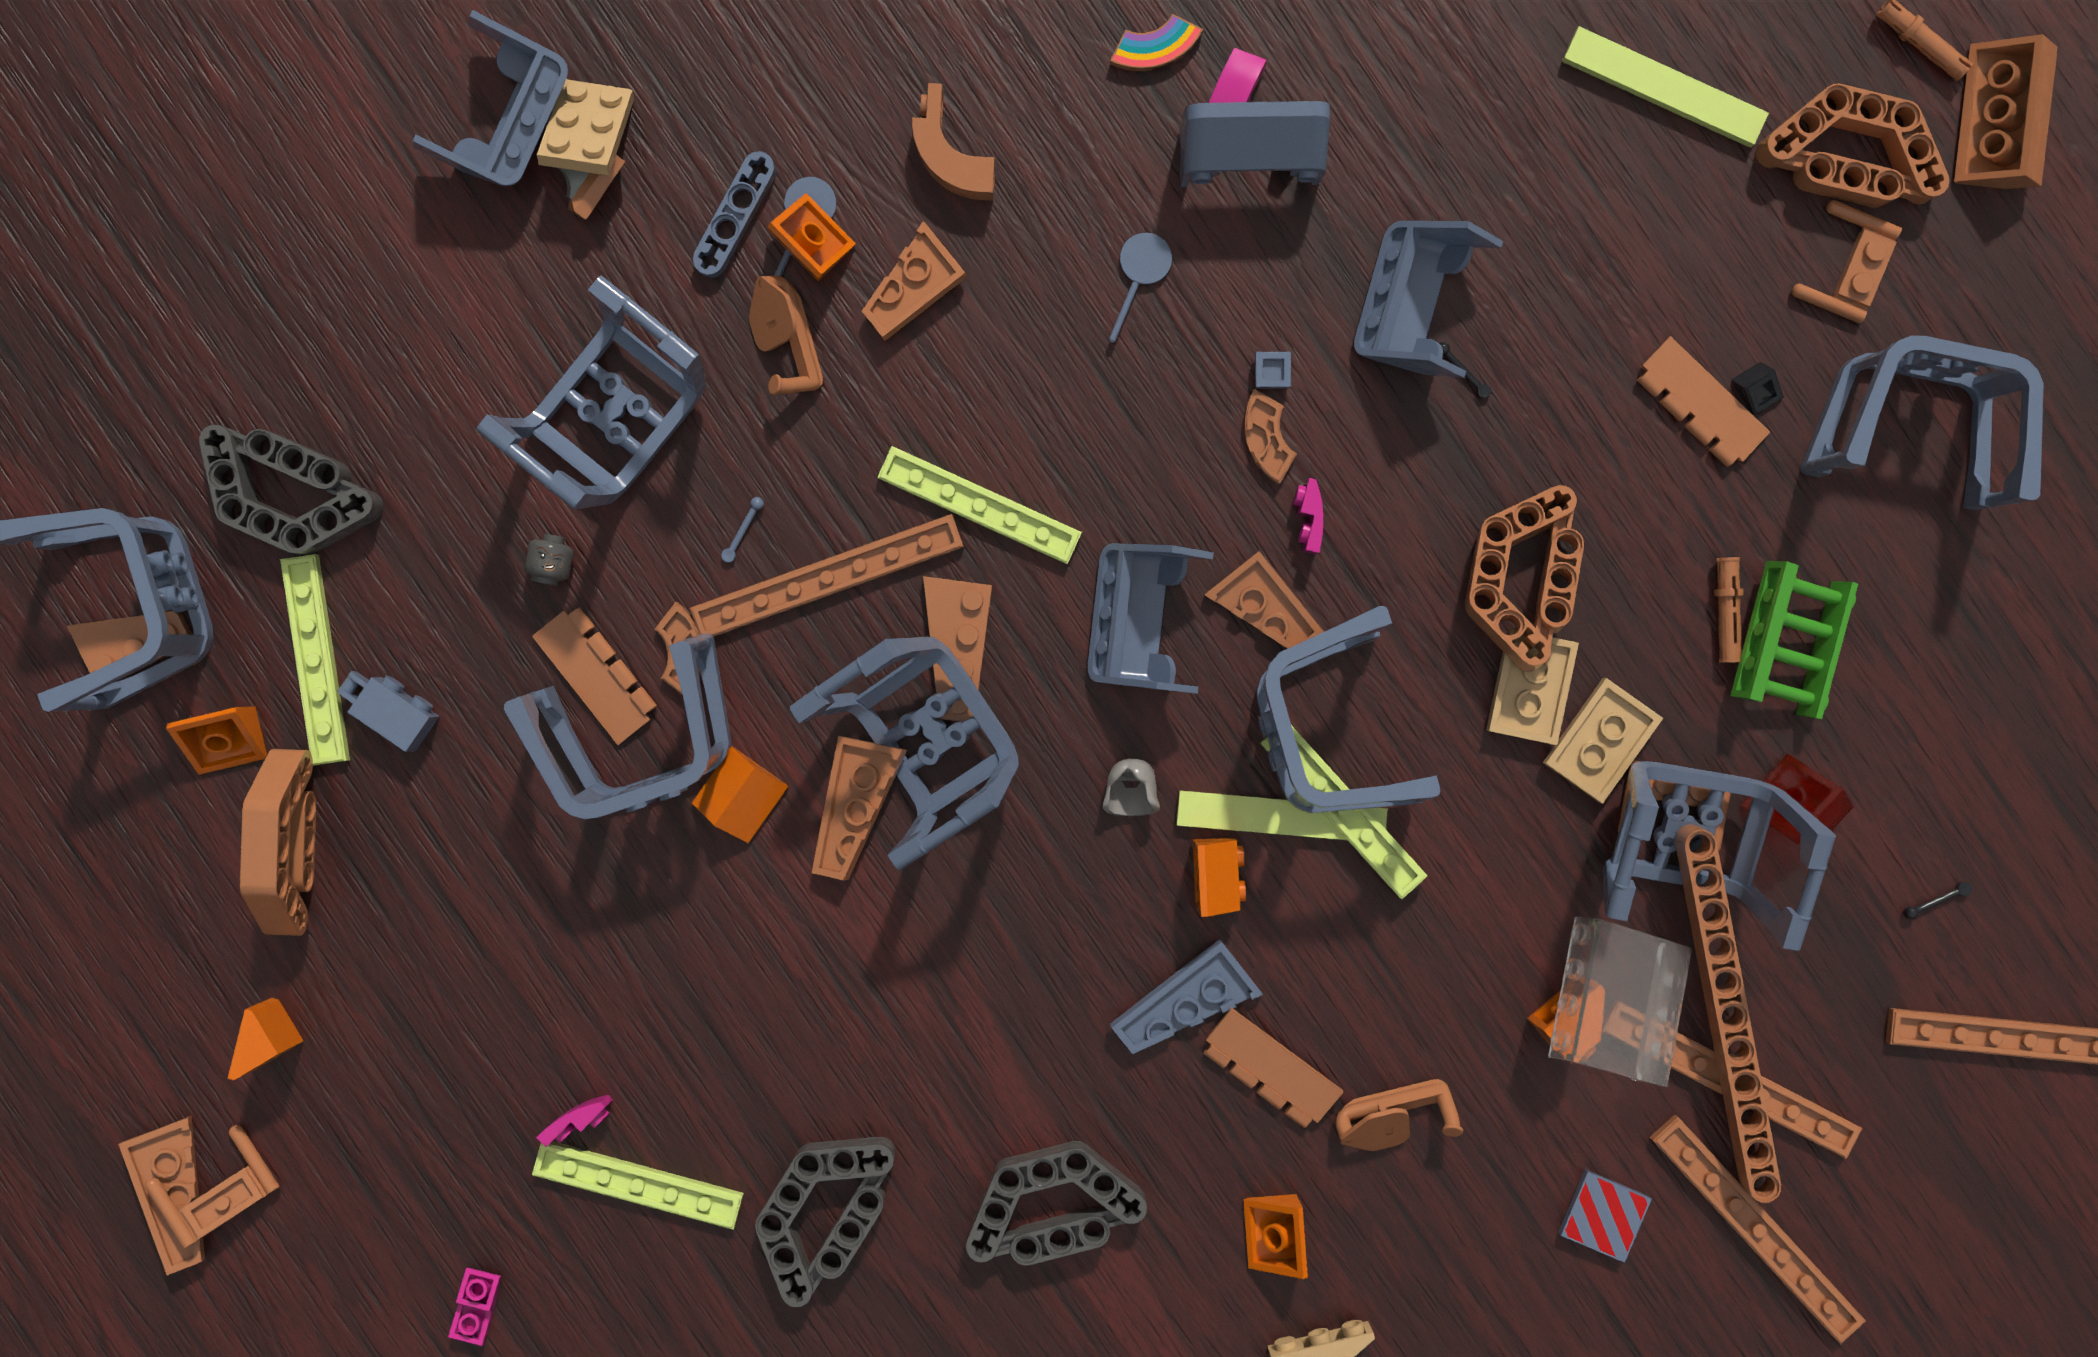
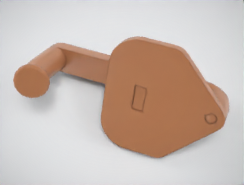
M781 276L757 277L749 312V323L755 343L760 350L771 351L790 341L799 377L781 378L777 374L773 375L768 386L770 394H792L819 389L823 383V376L799 294L791 283Z
M1439 1079L1355 1098L1338 1112L1336 1118V1129L1341 1144L1368 1151H1377L1405 1142L1410 1137V1120L1407 1110L1437 1102L1444 1120L1443 1134L1457 1137L1463 1134V1128L1460 1126L1459 1115L1449 1087L1444 1081ZM1363 1118L1352 1127L1351 1120Z

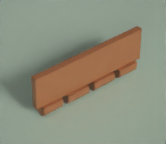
M1671 336L1641 366L1645 372L1638 378L1637 382L1654 398L1665 390L1667 394L1659 403L1679 422L1690 414L1692 418L1684 427L1704 446L1715 438L1717 442L1709 451L1726 467L1733 464L1736 459L1740 463L1743 462L1770 433L1760 421Z
M579 607L570 614L564 610L532 637L615 743L620 745L651 720L648 713L655 709L657 705L643 687L638 688L632 694L628 689L635 685L638 680L621 659L611 666L608 665L607 662L616 653L600 632H597L589 639L586 637V634L593 630L595 626Z
M1232 1007L1206 1038V1041L1210 1044L1205 1049L1204 1055L1222 1068H1225L1232 1059L1234 1064L1229 1069L1231 1075L1250 1089L1259 1080L1263 1082L1256 1093L1279 1110L1287 1101L1290 1102L1284 1114L1303 1128H1306L1312 1119L1318 1123L1343 1094V1090Z

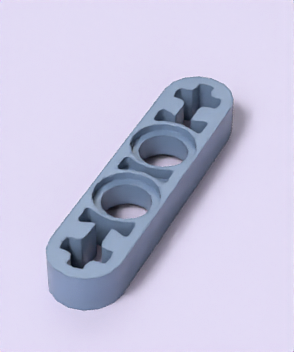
M758 151L749 154L745 158L693 255V264L703 276L715 278L725 271L776 176V166L768 154ZM764 161L768 172L766 175L763 173L758 174L755 184L760 188L756 191L753 186L743 182V180L747 178L751 182L755 176V172L751 168L752 165H760ZM740 191H748L753 197L751 205L745 209L737 208L734 205V197ZM724 221L733 222L736 226V232L730 239H721L717 235V228ZM714 239L716 243L727 249L723 252L718 248L714 256L718 264L716 267L710 265L707 269H704L705 263L702 261V257L704 255L709 257L712 255L715 247L713 244H710V241Z

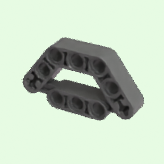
M220 425L205 427L199 436V445L217 518L228 526L289 553L300 555L315 554L375 521L383 512L384 504L382 498L373 491L351 483V472L345 464L284 436L262 429L252 430L246 436L236 430ZM268 438L271 447L269 452L263 455L261 444ZM301 453L303 456L302 465L295 469L292 463L293 458L296 454ZM248 457L309 485L336 495V497L299 518L259 502ZM333 467L335 478L327 484L324 474L328 468ZM232 468L234 479L227 485L225 474ZM360 499H366L367 502L362 505ZM240 502L242 513L235 519L233 508L236 503ZM361 505L363 506V509H364V511L355 510V509L361 507ZM334 513L337 517V525L330 531L327 528L326 522L328 516ZM272 516L274 528L271 532L267 533L264 524L266 519ZM303 530L306 533L307 539L305 544L299 547L296 537Z
M869 1137L813 1142L803 1145L762 1208L755 1224L756 1233L781 1297L789 1306L802 1307L807 1304L823 1277L827 1279L839 1277L849 1265L880 1215L886 1199V1190L881 1183L891 1170L896 1157V1148L890 1139L886 1137ZM875 1150H881V1155L885 1156L884 1162H878V1158L874 1156ZM861 1151H864L863 1158H866L863 1165L860 1164L862 1157ZM841 1152L848 1153L852 1156L854 1163L850 1166H842L837 1162L836 1155ZM807 1155L813 1156L817 1159L819 1167L808 1169L802 1164L801 1158ZM863 1178L810 1263L794 1223V1218L819 1181ZM787 1185L795 1186L800 1192V1197L796 1199L788 1198L783 1192V1187ZM865 1192L873 1193L877 1197L878 1203L873 1206L865 1205L861 1201L860 1196ZM768 1215L777 1216L782 1226L779 1228L768 1226L765 1222V1217ZM847 1222L855 1223L859 1227L860 1232L856 1235L846 1234L842 1225ZM788 1248L793 1252L794 1258L792 1260H783L778 1255L777 1250ZM828 1252L837 1253L841 1258V1262L833 1265L829 1264L825 1260L824 1254ZM794 1280H796L798 1286L805 1285L804 1291H801L799 1287H792Z
M1071 1141L1004 1158L995 1166L969 1228L966 1250L970 1258L976 1262H987L993 1257L1011 1253L1013 1260L1025 1266L1099 1248L1108 1241L1110 1227L1126 1223L1135 1224L1144 1219L1147 1213L1145 1194L1138 1185L1081 1141ZM1080 1153L1086 1158V1161L1080 1167H1073L1068 1164V1157L1071 1154ZM1039 1162H1046L1051 1165L1052 1171L1045 1176H1040L1034 1172L1033 1167ZM1004 1171H1013L1017 1174L1018 1180L1013 1184H1005L999 1176ZM1107 1175L1112 1178L1113 1183L1106 1189H1100L1094 1184L1096 1178ZM1074 1182L1104 1206L1100 1208H1087L1036 1221L1005 1232L1018 1199L1023 1194ZM1120 1187L1122 1197H1124L1127 1201L1132 1202L1134 1199H1136V1208L1133 1206H1129L1127 1209L1125 1208L1124 1199L1118 1194ZM992 1203H998L1004 1207L1005 1212L1000 1216H992L987 1212L986 1208ZM1091 1221H1097L1103 1225V1229L1097 1234H1090L1084 1228ZM987 1227L990 1229L988 1243H984L983 1247L977 1246V1241L981 1240L984 1229ZM1056 1230H1063L1069 1234V1238L1063 1243L1055 1242L1050 1236ZM1022 1239H1030L1036 1246L1030 1251H1022L1018 1248L1017 1243Z

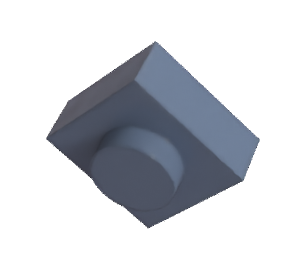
M1256 352L1255 389H1290L1291 352Z

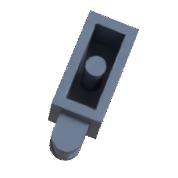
M351 671L337 691L341 696L353 703L348 710L349 714L405 752L416 751L440 717L431 711L433 708L431 703L417 695L412 698L402 691L405 687L402 683L387 675L385 678L371 677L368 680L363 675ZM361 685L364 689L358 696L354 692Z

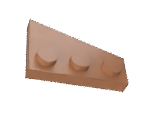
M924 221L917 229V235L909 247H905L900 254V260L889 276H885L862 310L864 316L884 341L967 278L964 270Z
M1260 551L1205 594V596L1219 603L1239 618L1247 621L1287 649L1324 632Z
M165 612L169 634L193 635L182 612ZM144 615L67 626L90 673L140 650L146 643L148 636ZM159 656V658H158L155 662H153V663H151V664H149V665H147V666H145V667H143V668H141V669H139V670H137V671H135V672H138V671H140V670H142V669H144V668H146V667H148V666H150V665H152V664H154V663H156V662H158V661H160V660H162V659H164V658H166V657H168V656Z

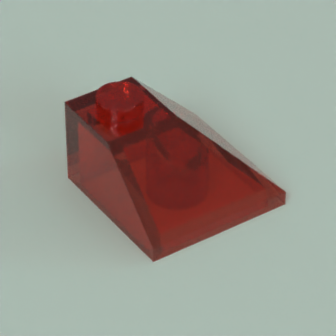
M1787 754L1762 781L1784 790L1831 831L1853 809V805L1841 787L1790 754ZM1750 796L1742 803V807L1747 811L1752 800ZM1774 809L1769 826L1797 845L1800 844L1801 834Z

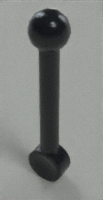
M1446 342L1439 343L1443 349V356L1453 365L1466 371L1465 377L1477 389V396L1482 399L1491 395L1490 386L1487 384L1482 385L1450 352L1449 344Z
M1959 882L1954 890L1916 907H1906L1904 909V916L1910 920L1915 919L1918 913L1953 897L1970 895L1972 887L1969 883Z

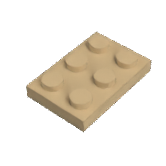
M566 79L552 110L537 153L539 165L609 176L634 101L633 90Z
M1507 629L1506 635L1516 634L1515 629ZM1522 634L1514 645L1517 647L1525 640L1526 636ZM1552 637L1550 658L1540 669L1532 672L1520 669L1503 652L1486 731L1558 745L1579 643ZM1536 648L1528 650L1526 656L1531 659L1534 656L1536 657L1539 652Z
M1602 678L1558 740V745L1553 747L1543 763L1594 800L1603 804L1663 718L1609 679Z

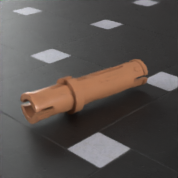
M1887 0L1876 13L1878 18L1886 22L1899 34L1898 38L1901 41L1907 40L1910 44L1914 45L1933 63L1942 68L1953 80L1958 81L1973 65L1971 61L1962 56L1943 38L1923 23L1924 18L1919 14L1913 15L1898 1Z
M1740 557L1716 558L1718 589H1714V595L1718 596L1719 662H1740L1742 654L1740 596L1744 595L1743 588H1740Z

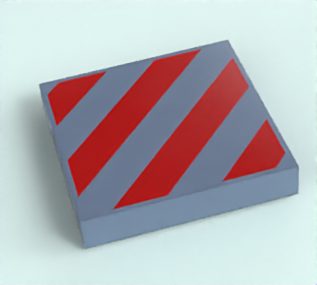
M1584 1169L1558 1233L1567 1239L1625 1263L1652 1198Z

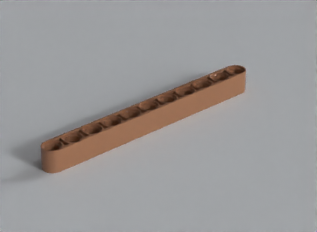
M1688 824L1677 831L1675 845L1738 1178L1741 1185L1756 1201L1769 1203L1779 1196L1781 1181L1715 836L1709 831L1697 825ZM1701 834V846L1691 851L1689 848L1690 840L1695 835ZM1707 869L1709 872L1707 881L1697 885V874L1701 870ZM1709 904H1714V914L1707 919H1703V909ZM1716 938H1721L1720 948L1715 952H1709L1710 942ZM1727 972V981L1721 986H1716L1715 980L1717 976ZM1730 1006H1734L1733 1015L1727 1020H1722L1723 1011ZM1735 1041H1740V1048L1735 1053L1728 1054L1729 1046ZM1741 1075H1747L1746 1082L1740 1087H1735L1736 1079ZM1753 1109L1752 1116L1745 1121H1741L1743 1112ZM1759 1143V1148L1755 1153L1747 1154L1748 1148L1752 1144ZM1766 1176V1180L1761 1186L1754 1187V1183L1759 1177Z

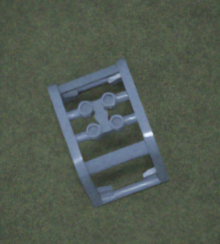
M602 275L595 280L588 291L599 306L604 318L603 324L595 337L541 404L525 418H502L487 414L476 428L478 433L501 450L503 454H506L543 484L546 489H549L574 510L608 505L617 500L633 484L689 415L706 387L700 354ZM624 313L660 341L657 346L659 350L674 362L682 373L622 326ZM613 341L617 342L681 394L679 400L665 417L652 408L648 398L635 394L625 386L624 380L619 375L612 372L608 373L596 363ZM587 374L600 383V388L605 394L613 397L605 402L604 409L599 403L593 400H586L575 391V388ZM565 401L578 410V415L583 421L595 424L600 428L610 443L624 447L633 455L616 477L612 476L547 423ZM626 408L631 415L646 420L655 428L643 444L631 436L630 430L626 425L616 422L625 415ZM535 435L596 486H583L563 471L556 470L554 474L551 473L517 444L522 438H529Z
M1929 336L1906 337L1892 343L1887 349L1880 352L1865 353L1850 359L1839 369L1800 467L1804 475L1818 478L1830 475L1834 468L1854 469L1865 466L1878 417L1894 374H1900L1957 386L1964 389L1971 397L1973 404L1970 459L1963 508L1981 510L2036 500L2040 496L2043 380L2038 369L2029 360L2016 354ZM1979 366L1999 369L1981 376L1972 374L1978 372ZM1875 369L1842 452L1835 453L1832 442L1854 379L1861 370ZM2022 390L2017 465L2004 481L2003 491L1990 493L1992 401L1994 398Z
M105 508L0 520V544L13 545L30 540L33 541L34 548L56 550L99 539L120 537L147 624V640L140 650L86 676L37 694L44 711L66 712L109 709L201 662L208 654L214 638L212 622L187 541L181 530L173 523L152 516L142 518L127 517L123 513ZM140 533L161 535L168 545L170 554L168 551L163 550L147 555ZM172 609L175 613H180L188 610L194 635L169 634L165 611ZM159 656H174V657H172V658H170V659H168V660H166V661H164V662H162V663H159V664H157V665H155V666H153V667H151V668H149V669H147V670H145V671H143V672H141V673H139V674H136V675H134V676H132V677H129V678H126V679H124V680L115 682V681H117V680H119V679H121V678H123V677H125V676H127V675H129V674H131V673H133V672H135V671H137V670H139V669H141V668H143V667H145V666H147V665H149V664L155 662V661L159 658Z
M1378 606L1280 652L1260 678L1256 690L1257 705L1260 712L1258 723L1263 738L1267 737L1270 751H1267L1270 766L1272 771L1277 773L1280 787L1287 801L1298 810L1311 814L1413 805L1431 800L1440 794L1437 776L1386 786L1322 792L1310 785L1304 772L1281 691L1280 678L1329 656L1375 641L1380 636L1379 631L1387 629L1392 624L1389 611L1384 606Z
M711 634L697 635L696 637L687 638L669 645L683 694L695 755L693 763L623 787L614 788L604 784L599 779L579 742L554 686L516 697L504 704L505 713L560 808L571 816L582 819L598 818L622 809H626V812L629 813L646 807L648 803L655 801V798L659 797L660 801H664L680 795L681 792L688 790V786L700 780L704 774L721 765L729 753L732 741L715 641ZM698 669L700 670L705 688L715 745L712 747L708 734ZM537 707L541 710L585 787V790L576 795L570 789L539 729V711Z
M934 637L885 639L790 705V710L798 723L823 715L849 712L858 718L874 743L900 748L897 741L906 735L913 736L922 729L924 736L930 739L919 747L918 753L907 759L904 756L896 774L911 796L917 809V818L903 839L887 855L898 870L905 868L918 858L928 854L935 847L996 809L1019 766L1016 749L1007 732L955 655L945 644ZM912 658L860 695L853 692L833 694L862 673L865 677H868L898 660ZM935 663H938L953 687L946 692L932 695L926 700L924 707L918 711L914 710L904 714L899 719L898 724L888 730L872 707ZM962 698L973 716L964 722H956L946 729L945 723L939 717L947 714L952 708V704ZM982 728L994 746L996 753L931 795L916 770L925 764H935L944 756L946 750L952 746H962L971 738L973 732ZM989 778L986 785L980 791L963 802L955 810L958 814L956 817L929 834L937 820V811Z
M1641 761L1632 764L1628 777L1630 793L1612 858L1605 861L1602 872L1605 915L1611 919L1627 921L1636 891L1634 881L1631 880L1632 876L1683 885L1680 867L1668 864L1670 854L1676 850L1675 836L1677 831L1685 825L1694 824L1714 835L1716 827L1724 819L1723 811L1720 808L1724 792L1750 796L1752 800L1730 874H1723L1726 893L1740 899L1765 925L1782 948L1801 950L1836 835L1784 790L1774 785L1751 778L1660 762ZM1649 780H1659L1675 783L1673 793L1666 795L1662 801L1665 815L1662 825L1657 827L1653 833L1657 850L1652 862L1637 859L1641 841H1650L1659 809L1650 788ZM1690 786L1710 789L1708 798L1702 800L1697 805L1696 812L1699 820L1688 815L1689 807L1686 803V798ZM1774 809L1801 834L1800 861L1809 868L1796 911L1792 907L1785 906L1780 912L1756 887L1751 885ZM1701 834L1695 835L1690 840L1689 848L1691 851L1701 846ZM1701 870L1697 874V885L1707 881L1708 871Z

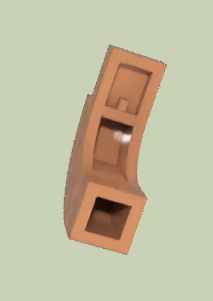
M928 83V95L921 94L920 114L921 116H926V118L912 117L913 136L924 167L941 186L954 194L969 199L993 201L995 157L968 156L956 151L948 144L942 133L943 85Z

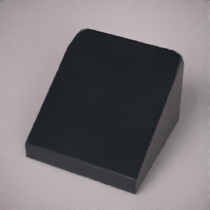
M1757 363L1732 379L1735 388L1754 416L1784 398L1775 369L1764 363Z

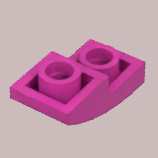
M1234 48L1220 75L1209 103L1250 102L1252 92L1265 70L1266 59Z
M1309 478L1305 481L1304 486L1298 485L1293 505L1299 506L1297 515L1310 518L1309 523L1303 522L1298 542L1303 543L1301 552L1316 555L1320 552L1322 543L1323 505L1316 479Z
M605 1095L575 1106L553 1121L536 1138L547 1147L554 1139L561 1143L575 1127L580 1132L588 1124L595 1128L609 1114L605 1107L613 1099L609 1095Z
M469 1267L466 1268L456 1300L458 1306L449 1332V1338L481 1346L485 1345L496 1305L501 1275Z

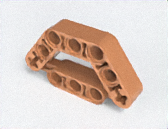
M1839 83L1827 87L1766 136L1756 148V158L1762 166L1767 168L1778 167L1793 171L1794 184L1800 190L1870 208L1882 207L1898 197L1907 199L1913 204H1924L1943 194L1949 187V175L1922 111L1916 103ZM1826 98H1830L1835 102L1836 111L1828 107ZM1860 106L1865 107L1869 111L1870 119L1865 118L1861 114ZM1895 115L1901 117L1903 127L1897 125L1894 118ZM1799 120H1803L1808 124L1809 133L1804 132L1800 128ZM1831 126L1880 138L1893 169L1826 152L1814 153L1802 149ZM1785 138L1788 144L1776 152L1774 147ZM1908 147H1912L1916 151L1917 159L1910 156ZM1810 165L1818 169L1819 179L1811 175ZM1921 166L1922 170L1918 172L1917 168ZM1844 173L1852 178L1853 187L1845 183ZM1878 182L1885 185L1887 195H1883L1879 191ZM1927 182L1929 187L1926 188L1924 183Z
M1563 485L1547 489L1489 517L1483 523L1476 538L1465 600L1466 612L1520 669L1527 672L1540 669L1550 658L1553 634L1561 631L1571 620L1574 609L1584 540L1577 530L1571 529L1574 509L1577 503L1576 495L1571 488ZM1553 501L1557 504L1561 502L1564 504L1563 509L1556 506L1545 515L1544 510L1548 509ZM1522 513L1531 515L1535 525L1530 527L1522 525L1518 515ZM1491 528L1500 530L1503 534V540L1499 542L1490 540L1486 530ZM1551 528L1533 626L1503 595L1510 549ZM1566 541L1571 544L1573 553H1561L1558 550L1557 542ZM1482 562L1493 563L1497 568V574H1485L1481 570L1480 564ZM1551 575H1562L1567 581V587L1558 588L1553 585ZM1475 596H1487L1491 601V608L1480 609L1475 604ZM1545 609H1557L1562 617L1561 622H1552L1547 619ZM1503 620L1511 621L1516 627V634H1504L1499 628V622ZM1524 634L1526 636L1525 640L1516 647L1514 643ZM1536 648L1539 653L1536 657L1534 656L1529 659L1526 653L1528 650Z
M271 749L243 803L240 892L265 935L302 936L307 927L308 912L300 892H309L313 885L316 833V797L314 792L304 791L313 768L312 755L309 750Z

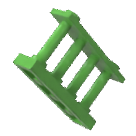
M1766 561L1730 696L1742 700L1762 702L1764 694L1798 703L1795 714L1797 716L1822 719L1824 710L1828 706V695L1851 609L1856 602L1858 583L1831 581L1830 587L1826 588L1797 579L1796 574L1799 567L1797 564L1787 561ZM1792 592L1825 602L1820 622L1787 612ZM1782 626L1816 636L1811 656L1778 646ZM1773 660L1807 669L1802 690L1769 680Z

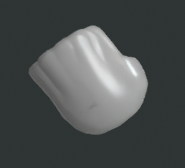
M1124 759L1116 763L1108 776L1106 795L1102 806L1103 810L1116 816L1153 815L1158 812L1160 805L1157 799L1155 774L1151 765L1139 759ZM1122 781H1140V784L1137 788H1125Z

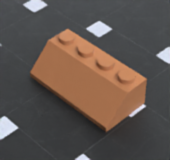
M2043 34L1970 44L1968 60L1973 65L1968 70L1966 76L1954 178L1955 183L1999 189L2042 186L2058 47Z

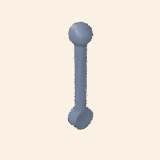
M754 497L751 500V508L730 547L722 551L721 557L725 562H733L736 559V548L756 512L764 506V502L760 497Z

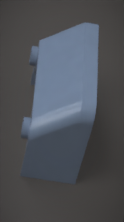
M472 10L469 16V27L502 43L497 54V66L504 76L517 82L489 145L475 138H466L459 141L453 152H450L418 135H415L413 145L415 149L464 173L508 187L515 185L522 178L567 79L568 67L565 60L559 54Z
M1322 101L1197 103L1187 106L1179 131L1180 188L1187 187L1189 179H1191L1193 184H1208L1220 172L1290 171V174L1296 176L1299 182H1312V185H1319L1326 173L1330 104Z
M1397 221L1393 223L1383 237L1354 339L1356 352L1368 359L1424 375L1465 378V370L1442 359V346L1432 339H1426L1444 274H1457L1464 270L1471 259L1474 248H1502L1503 241L1469 221Z
M1111 543L1104 547L1099 559L1088 656V673L1093 681L1198 694V686L1174 684L1176 669L1173 659L1168 655L1158 654L1166 585L1175 586L1183 581L1187 573L1188 559L1213 560L1214 552L1173 545Z

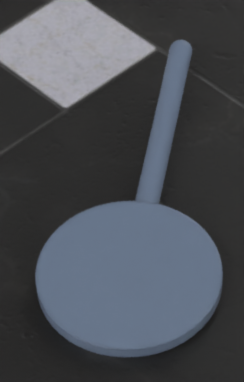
M804 177L795 181L788 188L784 199L785 210L807 193L833 218L837 205L836 196L830 185L824 180L816 177ZM785 250L776 270V276H782L791 254L787 250Z
M1139 233L1129 238L1122 247L1120 253L1121 268L1125 275L1133 282L1109 337L1111 343H1114L1117 339L1139 284L1149 285L1159 282L1170 270L1172 263L1171 250L1165 240L1158 235Z

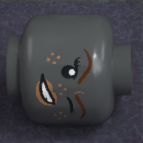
M544 533L542 540L534 539L529 542L524 571L531 575L530 581L558 586L559 581L563 582L569 578L574 550L564 545V537Z

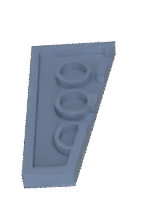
M1218 939L1110 1023V1026L1130 1052L1134 1054L1174 1036V1032L1188 1026H1196L1204 1022L1203 1019L1220 1011L1224 1013L1230 1010L1231 1007L1235 1008L1236 1004L1249 998L1255 999L1263 994L1223 942Z

